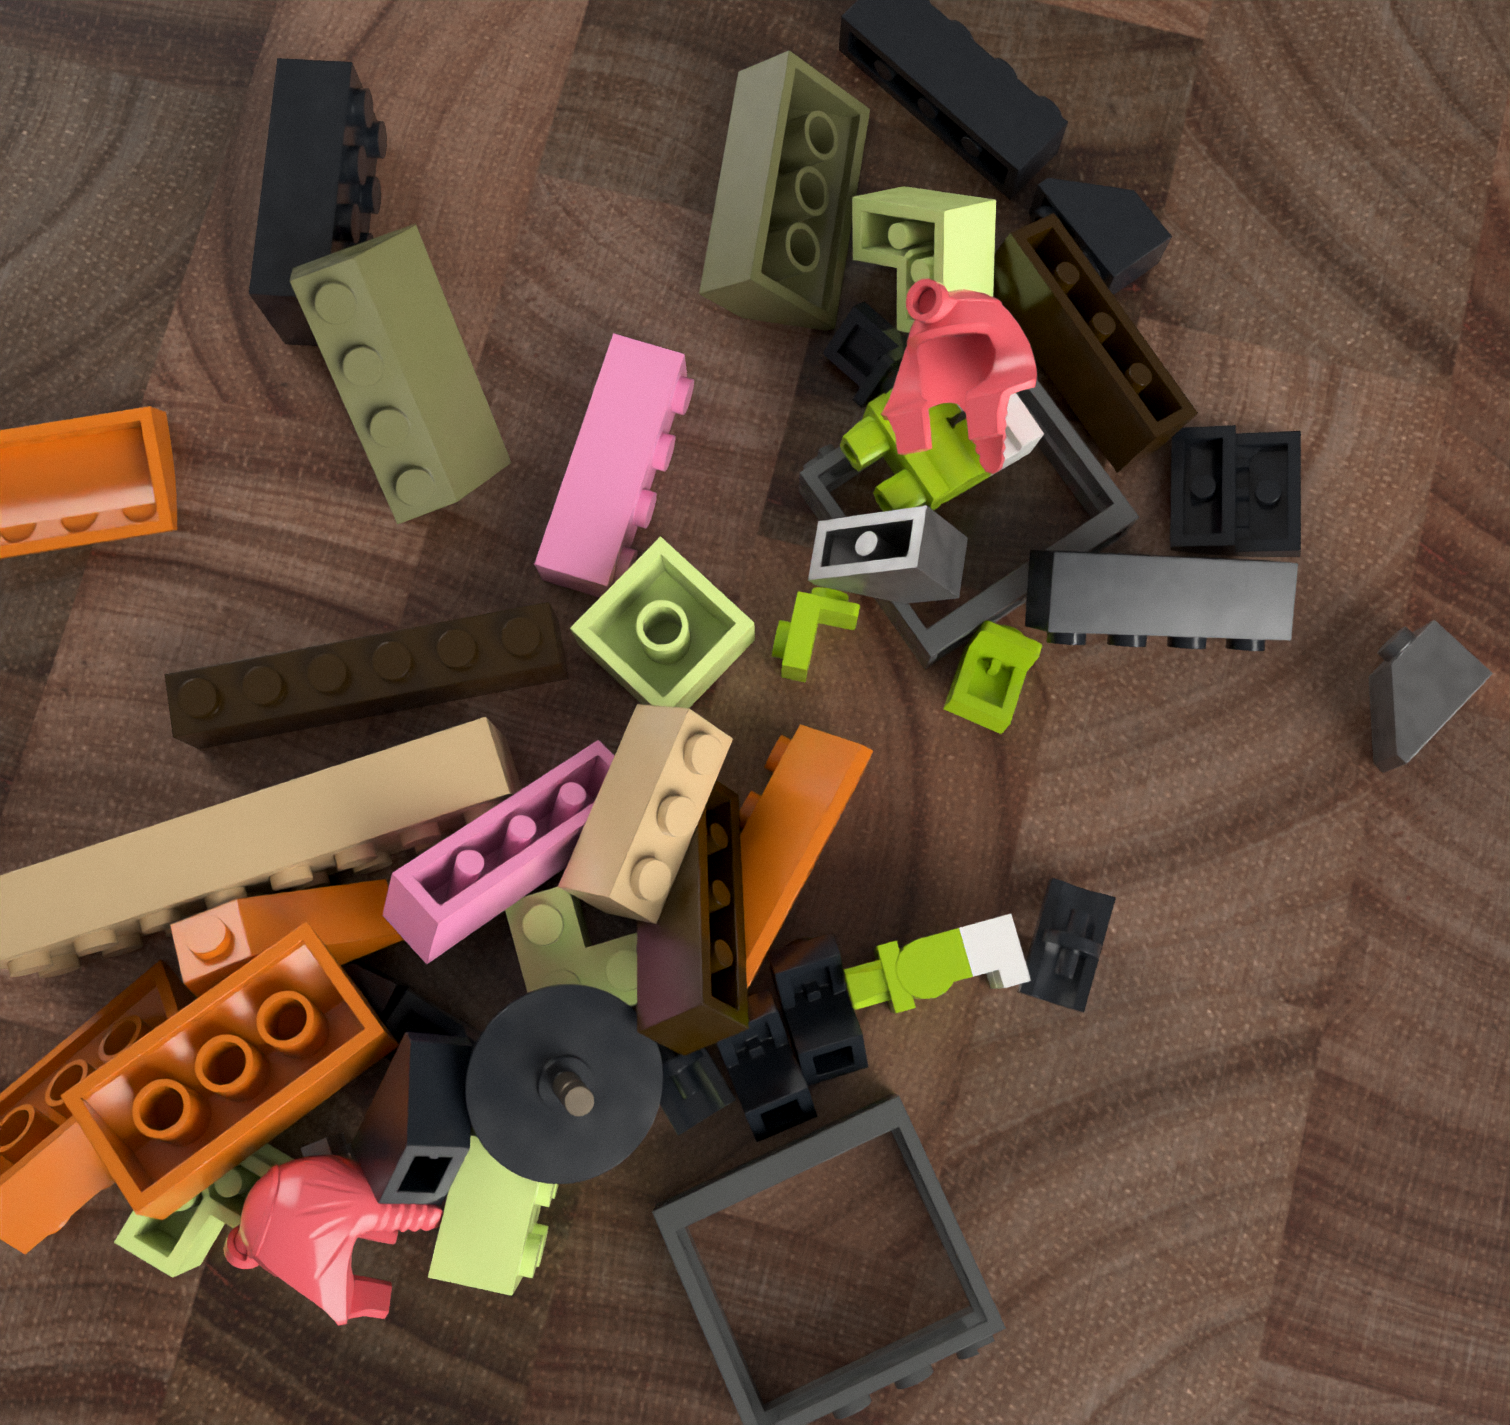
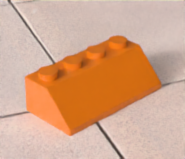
M801 724L792 739L784 735L779 737L764 766V769L773 773L762 795L751 790L739 811L740 828L743 829L740 834L747 992L858 785L873 753V750L862 744Z
M306 921L60 1096L135 1214L164 1220L398 1047L399 1044L360 989Z
M159 960L0 1093V1239L25 1255L45 1237L59 1231L67 1223L70 1216L98 1192L115 1183L60 1095L196 1000L173 970L162 960Z

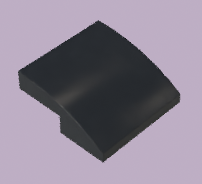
M1236 425L1184 427L1172 437L1170 549L1187 553L1222 556L1301 557V431L1236 434Z

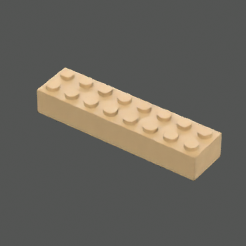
M483 717L0 875V969H8L10 977H19L38 972L39 978L62 975L80 968V957L99 951L102 952L104 958L126 954L143 947L141 937L165 930L166 937H172L171 924L232 900L269 895L289 888L291 891L327 887L331 884L328 875L349 868H353L354 875L374 872L392 864L391 854L415 847L416 854H422L522 789L507 738L487 717Z

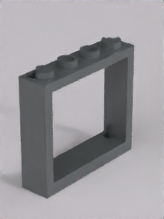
M1036 380L1034 388L1016 392V394L1044 433L1037 443L1038 447L1092 518L1046 550L1101 552L1124 537L1138 520L1139 516L1038 380ZM832 444L826 445L818 450L817 457L803 465L804 470L800 472L799 493L819 521L846 517L830 492L874 463L858 472L852 467L840 447L835 449ZM1029 561L928 629H926L908 603L903 604L879 598L874 599L926 670L969 641L984 621L996 623L1026 602Z
M896 1093L881 1098L657 1203L652 1211L743 1425H807L831 1412L835 1419L849 1417L863 1410L872 1402L869 1394L892 1383L895 1384L897 1389H905L916 1385L932 1375L934 1370L931 1364L956 1353L960 1360L978 1355L977 1349L995 1341L993 1334L1006 1329L901 1098ZM891 1131L970 1306L764 1404L688 1226Z

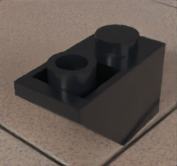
M1047 178L1038 184L1029 210L1032 223L1055 213L1113 295L1157 265L1172 238V235L1139 195L1130 189Z
M413 1032L405 1033L351 1144L378 1204L442 1205L470 1150L471 1122L466 1107L465 1079L473 1046L468 1037Z

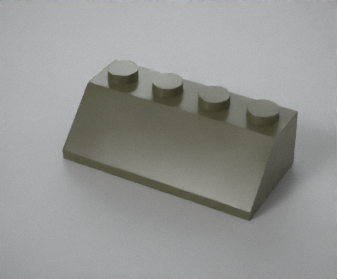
M786 51L738 72L699 294L744 319L827 331L835 329L852 226V197L857 195L870 109L791 51Z
M416 223L292 269L290 277L292 288L397 525L458 502L511 464V459Z

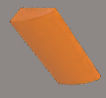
M148 406L0 430V559L177 531L176 480L170 432L165 411Z

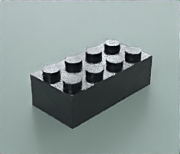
M277 58L249 295L284 344L318 346L290 283L292 269L374 239L372 233H369L371 214H378L381 206V186L378 177L375 176L377 158H385L387 132L385 123L378 121L373 111L371 91L369 88H363L352 62Z

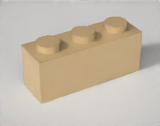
M637 704L558 887L604 913L657 924L733 738L690 708Z

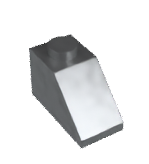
M927 505L818 521L808 581L817 586L903 604L956 599L960 595L968 538Z
M1435 620L1414 632L1404 626L1377 652L1384 661L1369 676L1373 762L1383 773L1407 764L1493 674Z

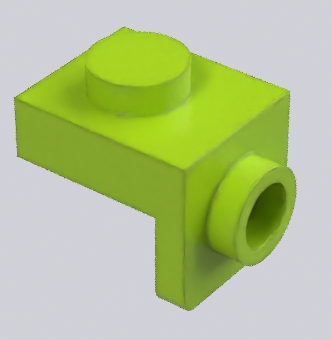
M816 587L812 589L811 594L798 591L791 622L779 620L773 645L772 657L783 659L781 677L806 683L818 623L855 630L860 605L848 602L849 596L846 593L831 588Z
M984 621L963 649L944 710L1002 734L1011 724L1026 673L1039 658L1042 644L1024 636L1014 627Z

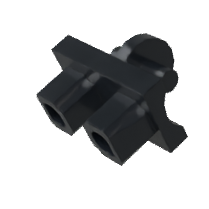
M1055 878L1049 879L1026 959L1031 981L1019 984L1017 993L1084 1013L1116 897L1083 889Z
M657 1043L663 1069V1088L660 1106L678 1136L736 1100L706 1047L684 1056Z

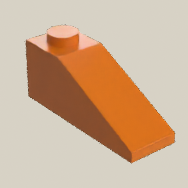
M386 879L239 898L173 923L170 926L183 983L199 998L306 921L311 925L340 965L400 942L404 939L382 916L389 883Z

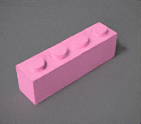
M613 333L534 563L543 581L601 597L636 562L637 550L631 549L637 527L646 529L650 523L657 496L656 492L650 491L656 470L665 472L669 466L675 445V435L669 434L675 413L685 415L693 392L694 379L687 378L685 354Z
M597 740L394 871L391 875L382 916L426 964L433 961L567 867L614 755Z

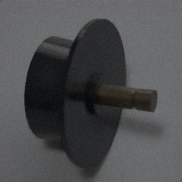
M557 984L533 990L518 997L500 1010L487 1024L475 1043L470 1055L465 1079V1099L470 1122L478 1139L488 1153L502 1166L523 1178L547 1184H569L597 1177L625 1160L640 1145L651 1128L662 1096L663 1069L661 1056L655 1041L637 1033V1012L615 995L596 987L581 984Z

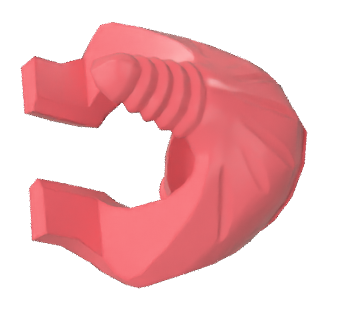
M921 279L911 286L906 297L907 311L915 320L909 332L907 347L894 387L881 415L884 420H889L895 433L897 453L907 455L932 449L929 408L943 403L958 404L966 413L968 437L970 441L976 444L975 451L980 455L979 462L986 472L997 473L1002 469L1005 461L1003 454L1006 449L1004 441L1006 439L1005 429L1007 423L1005 419L1008 415L1007 407L1010 395L1036 386L1037 369L1030 343L1018 322L1002 305V302L995 297L968 289L947 291L946 287L937 281Z
M311 1155L291 1160L279 1166L277 1164L256 1181L245 1199L240 1225L231 1230L224 1243V1255L231 1265L240 1269H252L260 1265L263 1269L275 1277H279L322 1308L338 1326L347 1324L348 1319L362 1316L385 1319L389 1313L392 1283L376 1278L353 1275L351 1268L352 1252L357 1238L395 1244L398 1230L405 1232L409 1229L416 1232L420 1228L424 1231L438 1228L441 1224L443 1211L436 1204H378L358 1161L338 1155Z

